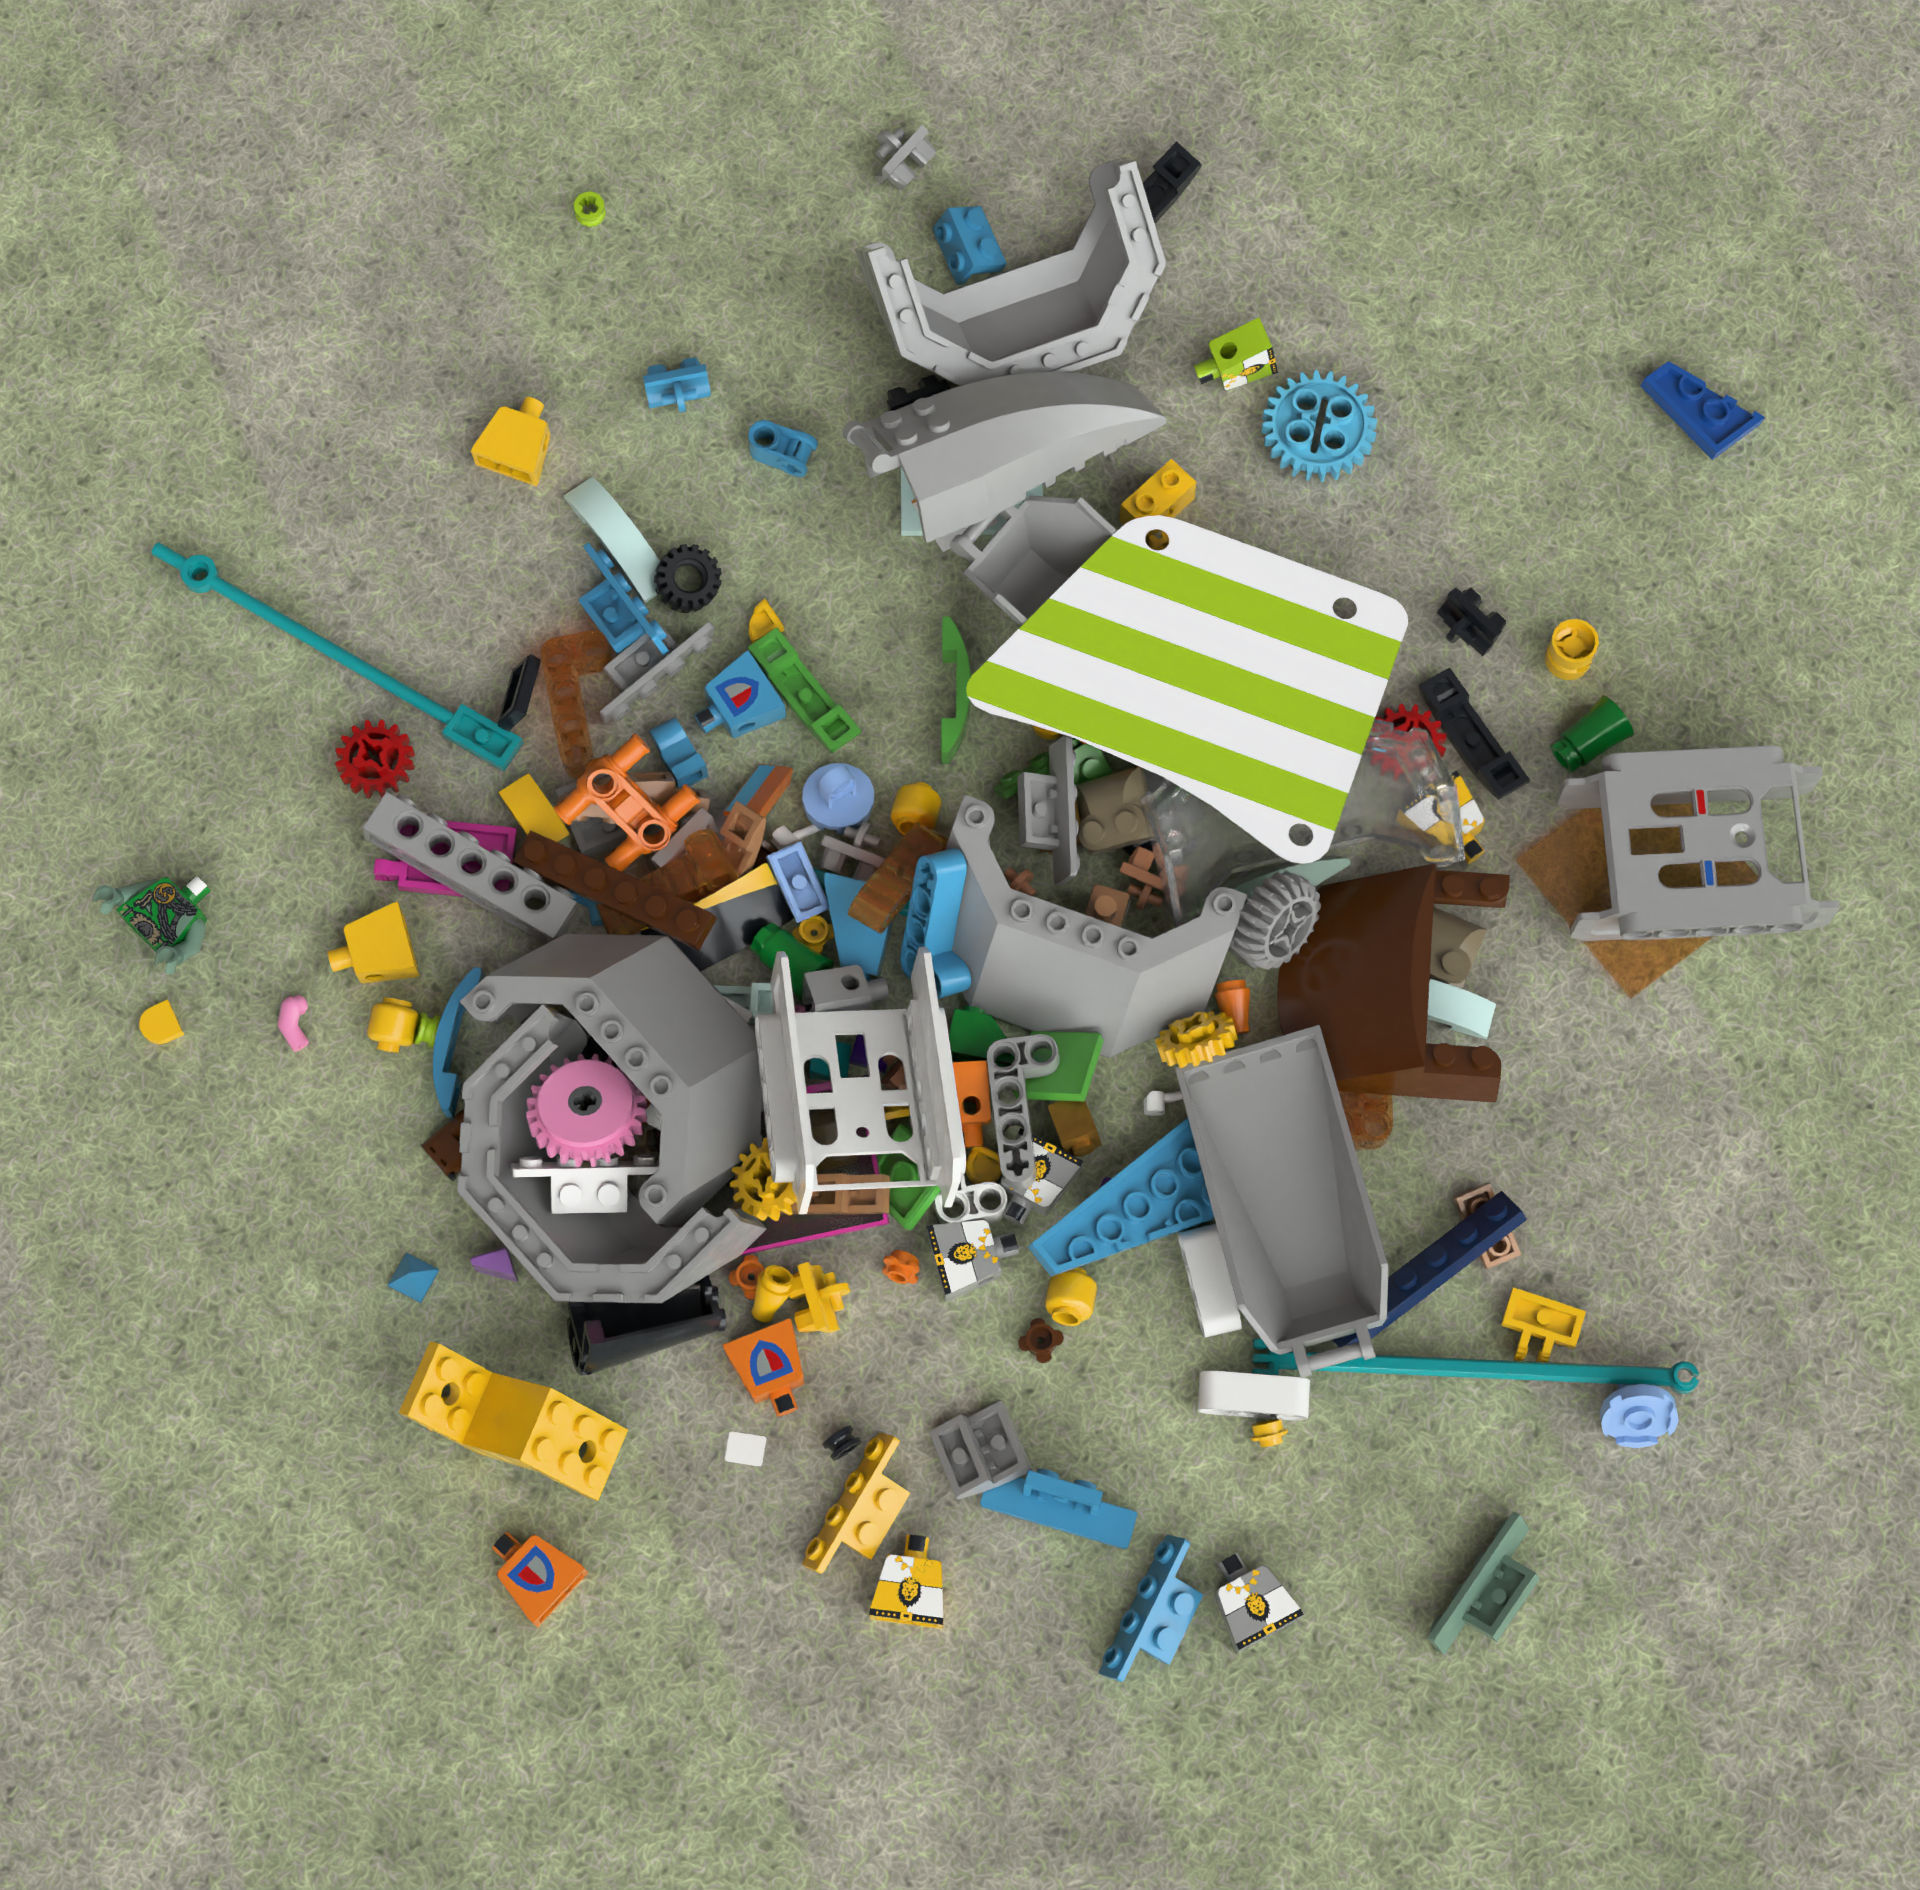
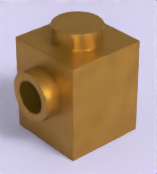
M1058 1101L1047 1106L1065 1152L1076 1157H1083L1092 1153L1095 1148L1102 1146L1086 1101Z

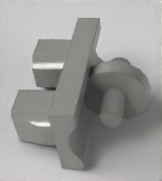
M921 125L902 145L900 140L905 136L902 129L897 128L893 133L882 130L877 135V141L881 147L876 151V155L880 159H884L888 153L893 157L876 174L875 178L880 183L887 179L894 186L903 190L916 176V173L903 160L909 155L923 168L937 152L925 138L929 131Z
M865 821L859 830L849 826L845 828L843 836L854 840L853 845L827 835L824 836L821 843L822 846L826 847L821 867L841 874L847 857H853L860 860L853 879L875 883L881 870L887 871L891 860L863 850L865 845L877 849L881 841L880 838L870 835L872 825Z

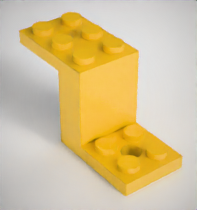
M431 1341L398 1412L479 1455L537 1471L596 1501L601 1496L628 1432V1429L550 1387L493 1373L447 1347ZM449 1383L450 1395L443 1402L441 1393L444 1386ZM583 1442H586V1453L583 1458H580V1446Z

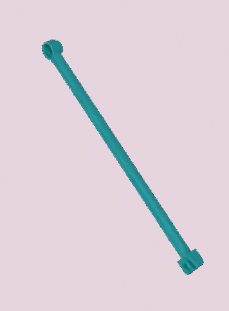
M1253 1339V1348L1268 1349V1354L1252 1355V1363L1267 1364V1369H1252V1374L1278 1375L1279 1369L1298 1370L1293 1351L1280 1355L1271 1352L1262 1339ZM1306 1352V1353H1307V1356H1310V1355H1314V1354L1321 1353V1352ZM1376 1355V1357L1364 1360V1357L1314 1370L1624 1385L1646 1384L1669 1386L1674 1392L1679 1394L1692 1392L1699 1382L1696 1379L1699 1376L1698 1369L1687 1361H1680L1671 1368ZM1686 1370L1694 1377L1689 1382H1682L1678 1378V1372Z

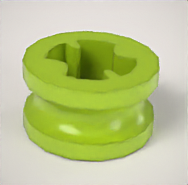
M589 191L583 192L575 198L573 204L574 212L580 224L592 227L604 220L606 210L604 200L599 194ZM589 204H595V213H592L590 210V214H584L583 207L585 205L589 208Z
M420 1012L414 1044L419 1045L420 1042H426L427 1047H434L440 1015H434L431 1018L427 1016L426 1012Z

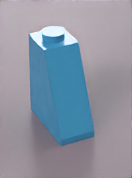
M825 872L824 884L840 967L860 966L866 981L870 980L871 975L880 977L900 890Z

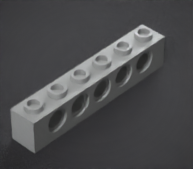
M388 792L385 793L363 826L364 838L367 841L545 944L562 936L576 914L577 902L573 900L574 896L569 891L560 886H555L553 889L541 882L542 877L526 867L523 870L510 864L511 860L498 850L492 849L490 852L478 845L479 841L465 831H460L458 834L448 828V823L434 813L426 815L415 809L416 804L409 798L400 794L395 797ZM405 825H414L419 829L415 835L410 837L399 833L400 829ZM437 843H445L450 847V850L444 855H436L431 851V848ZM470 861L478 862L482 866L476 873H467L462 869L463 865ZM505 879L512 882L514 886L509 891L500 892L494 888V884L499 880ZM531 898H540L545 902V905L539 910H531L525 903Z

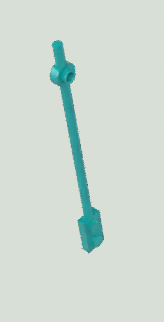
M157 542L152 548V555L180 570L184 584L192 592L205 593L211 589L439 720L446 725L442 731L444 738L497 769L505 772L524 744L521 737L511 731L508 732L498 727L497 723L461 703L455 713L230 584L219 577L218 569L211 558L205 555H194L187 559L160 542ZM201 572L207 573L203 580H195L197 574Z

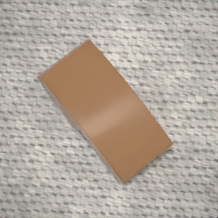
M1484 1183L1452 1198L1461 1219L1464 1220L1495 1195L1491 1184ZM1510 1232L1479 1256L1485 1269L1521 1255L1513 1232Z

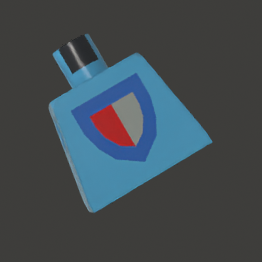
M748 650L706 684L704 690L710 706L694 715L704 733L723 724L730 736L736 738L782 720L786 717L785 704Z

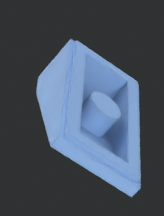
M801 841L766 856L771 871L796 923L829 909L827 898Z

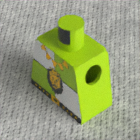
M1260 317L1211 340L1208 346L1212 358L1193 365L1200 385L1220 377L1225 390L1278 373L1273 347Z

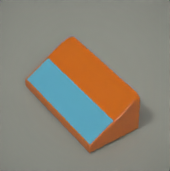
M759 764L724 810L723 815L728 817L734 803L739 801L765 818L790 785L793 769L786 766Z

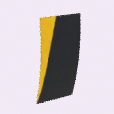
M764 863L738 880L693 904L713 913L717 918L700 950L694 949L671 937L670 939L701 972L750 946L756 934L771 922L782 927L790 922L794 916L768 864ZM649 927L640 930L641 935L666 936Z

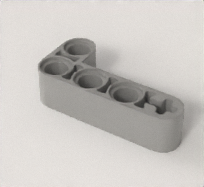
M1045 1034L1001 1039L990 1045L987 1051L1000 1168L1005 1183L1015 1190L1029 1188L1033 1185L1037 1175L1025 1079L1051 1075L1060 1064L1057 1044L1052 1037ZM1045 1048L1052 1052V1056L1045 1062H1037L1032 1058L1034 1052ZM1007 1053L1015 1057L1014 1062L1008 1067H999L995 1064L997 1057L1001 1054ZM1012 1089L1019 1093V1097L1014 1103L1005 1104L1000 1101L1001 1094L1006 1090ZM1011 1126H1020L1024 1129L1023 1135L1017 1140L1005 1138L1004 1133ZM1013 1153H1020L1024 1168L1021 1176H1015L1013 1171L1015 1170Z

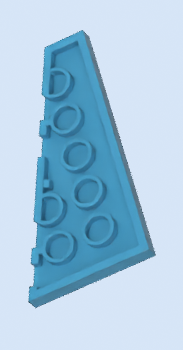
M1185 1119L1028 1246L1029 1250L1051 1277L1215 1219L1189 1119Z

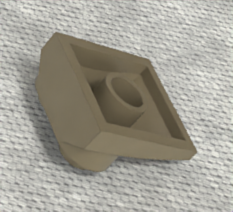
M1136 766L1076 785L1077 803L1081 820L1078 837L1081 844L1087 848L1089 856H1096L1160 837L1144 768Z
M1433 907L1430 979L1462 989L1487 929Z

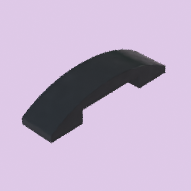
M1177 141L1152 166L1154 172L1143 182L1155 224L1180 197L1202 167V164Z
M1450 667L1419 684V689L1434 718L1442 723L1441 729L1466 766L1494 797L1500 800L1530 782L1529 777L1511 752H1504L1471 706L1468 692Z

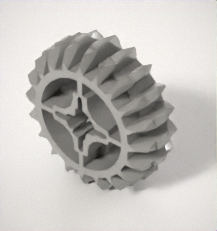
M1288 871L1282 874L1276 872L1272 878H1265L1262 886H1256L1254 894L1250 898H1246L1247 903L1239 911L1241 916L1233 938L1236 940L1234 947L1246 961L1260 968L1263 967L1266 970L1272 967L1277 969L1283 962L1288 963L1294 953H1299L1303 943H1307L1309 934L1314 932L1313 925L1319 920L1317 912L1321 908V903L1319 902L1320 894L1315 891L1316 887L1311 885L1310 881Z

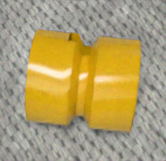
M1568 619L1561 622L1555 628L1545 653V664L1554 676L1563 680H1575L1582 677L1589 670L1599 645L1598 634L1594 627L1580 619Z

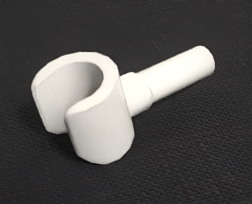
M812 824L792 833L783 825L773 832L771 842L778 850H781L809 835L821 831V829Z
M1181 1090L1172 1093H1164L1163 1091L1150 1092L1143 1101L1144 1114L1146 1116L1165 1114V1103L1183 1099Z

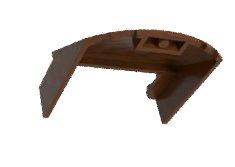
M1436 863L1322 885L1317 890L1320 894L1319 902L1321 903V908L1317 912L1319 920L1313 925L1314 932L1309 934L1307 943H1303L1299 953H1294L1288 963L1283 962L1279 968L1277 1007L1279 1024L1283 1035L1320 1025L1337 1087L1341 1092L1496 1102L1501 1080V1060L1497 1053L1487 1046L1473 1047L1450 1045L1448 1043H1426L1434 904L1505 908L1509 892L1510 875L1436 870Z

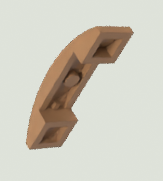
M739 801L734 803L719 832L725 839L693 899L685 897V901L694 904L751 872L763 840L766 818Z

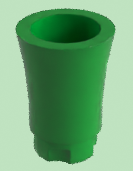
M1602 695L1578 721L1559 735V739L1550 745V749L1558 763L1569 773H1573L1580 766L1587 765L1614 745L1632 737L1634 730L1618 705L1607 696Z
M772 922L756 934L750 946V950L772 971L777 952L785 951L789 960L792 992L800 1001L802 999L804 973L833 969L834 967L833 960L814 951L795 938L786 929H781Z

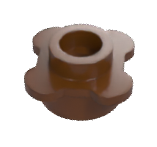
M1036 1318L1031 1321L1027 1334L1019 1338L1018 1345L1022 1351H1029L1035 1355L1039 1363H1047L1051 1360V1353L1055 1347L1063 1343L1064 1337L1061 1331L1053 1330L1043 1319ZM1042 1337L1044 1338L1045 1342L1043 1344H1039L1037 1342V1339Z

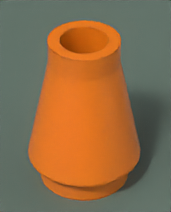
M1232 980L1216 984L1217 993L1214 994L1220 1012H1224L1226 1017H1232L1237 1034L1250 1032L1248 1025L1250 988H1246L1245 980Z

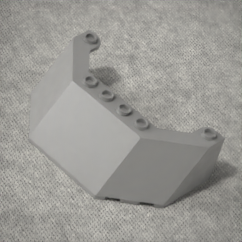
M1115 159L1098 165L1092 170L1089 176V187L1094 206L1072 249L943 294L915 280L908 259L903 258L896 261L893 251L886 244L875 242L856 248L855 251L867 287L900 356L962 386L985 379L1014 374L1073 372L1122 355L1127 339L1136 321L1138 322L1158 277L1161 276L1167 264L1136 161Z
M964 795L946 849L956 848L960 850L967 865L952 951L966 963L970 970V988L962 992L968 1006L985 1010V1014L992 1015L995 1019L1029 1031L1100 1033L1104 1040L1100 1056L1109 1059L1131 1047L1159 1036L1160 1031L1169 1030L1168 1025L1176 1020L1191 1017L1195 1012L1205 1011L1241 915L1239 911L1243 909L1248 894L1228 887L1216 888L1207 896L1201 915L1198 918L1155 938H1149L1011 889L990 848L991 841H988L994 825V812L986 802Z
M564 934L487 975L460 1001L475 1019L483 1022L493 1021L496 1024L504 1021L506 1016H513L520 1024H523L542 1004L564 1005L662 1114L659 1169L644 1182L639 1191L640 1205L657 1224L681 1227L735 1176V1173L732 1172V1167H741L743 1164L738 1157L740 1153L749 1156L751 1154L750 1144L752 1143L759 1148L762 1146L760 1129L763 1098L755 1031L669 936Z
M542 1004L463 1083L462 1099L465 1100L464 1122L461 1123L459 1147V1152L462 1153L461 1176H458L457 1191L554 1301L663 1303L740 1256L767 1228L758 1218L749 1215L742 1209L733 1210L732 1208H727L723 1212V1216L715 1217L708 1209L703 1207L683 1227H664L662 1224H657L640 1205L639 1199L628 1187L627 1212L551 1214L550 1176L513 1177L511 1163H519V1158L541 1157L542 1162H557V1158L560 1157L559 1153H557L554 1157L550 1158L546 1147L540 1149L537 1145L536 1137L531 1136L530 1124H528L526 1112L529 1111L527 1099L533 1098L532 1085L541 1086L540 1074L550 1076L552 1074L550 1066L554 1064L560 1068L564 1065V1058H568L571 1062L577 1061L578 1055L582 1053L589 1040L586 1030L573 1016Z

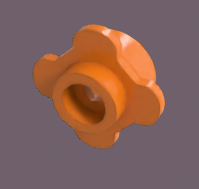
M895 1250L891 1252L890 1256L884 1257L883 1262L886 1266L883 1267L882 1272L889 1279L900 1284H915L918 1282L919 1278L916 1276V1273L920 1270L919 1260L914 1255L906 1251Z
M747 1255L737 1269L730 1272L729 1282L731 1285L741 1288L747 1299L755 1300L758 1275L765 1268L755 1255ZM750 1274L755 1275V1279L752 1281L748 1279Z

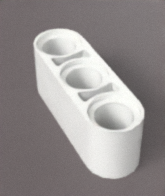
M1216 1224L1178 1232L1179 1245L1203 1337L1242 1329L1240 1314Z
M1202 1371L1199 1375L1197 1411L1213 1415L1265 1419L1281 1418V1420L1291 1421L1308 1420L1310 1380L1291 1376Z

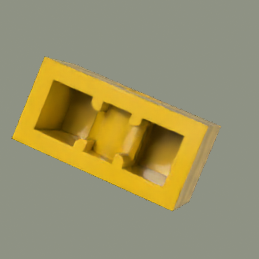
M1170 459L1121 504L1119 521L1125 525L1131 520L1146 516L1161 515L1174 518L1195 499L1197 482L1173 459ZM1154 529L1149 531L1145 537L1146 543L1149 541V536H1154L1160 530Z

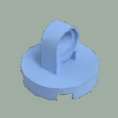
M832 763L819 767L808 777L803 786L802 806L807 819L818 829L823 831L824 828L837 830V833L844 834L847 826L858 829L864 821H868L874 806V788L869 777L859 768L844 763Z
M1618 1384L1617 1391H1614L1603 1401L1599 1411L1603 1433L1606 1437L1608 1434L1614 1437L1616 1444L1623 1447L1641 1448L1655 1445L1658 1443L1657 1437L1665 1434L1667 1431L1670 1436L1675 1431L1679 1422L1675 1399L1668 1391L1654 1385Z

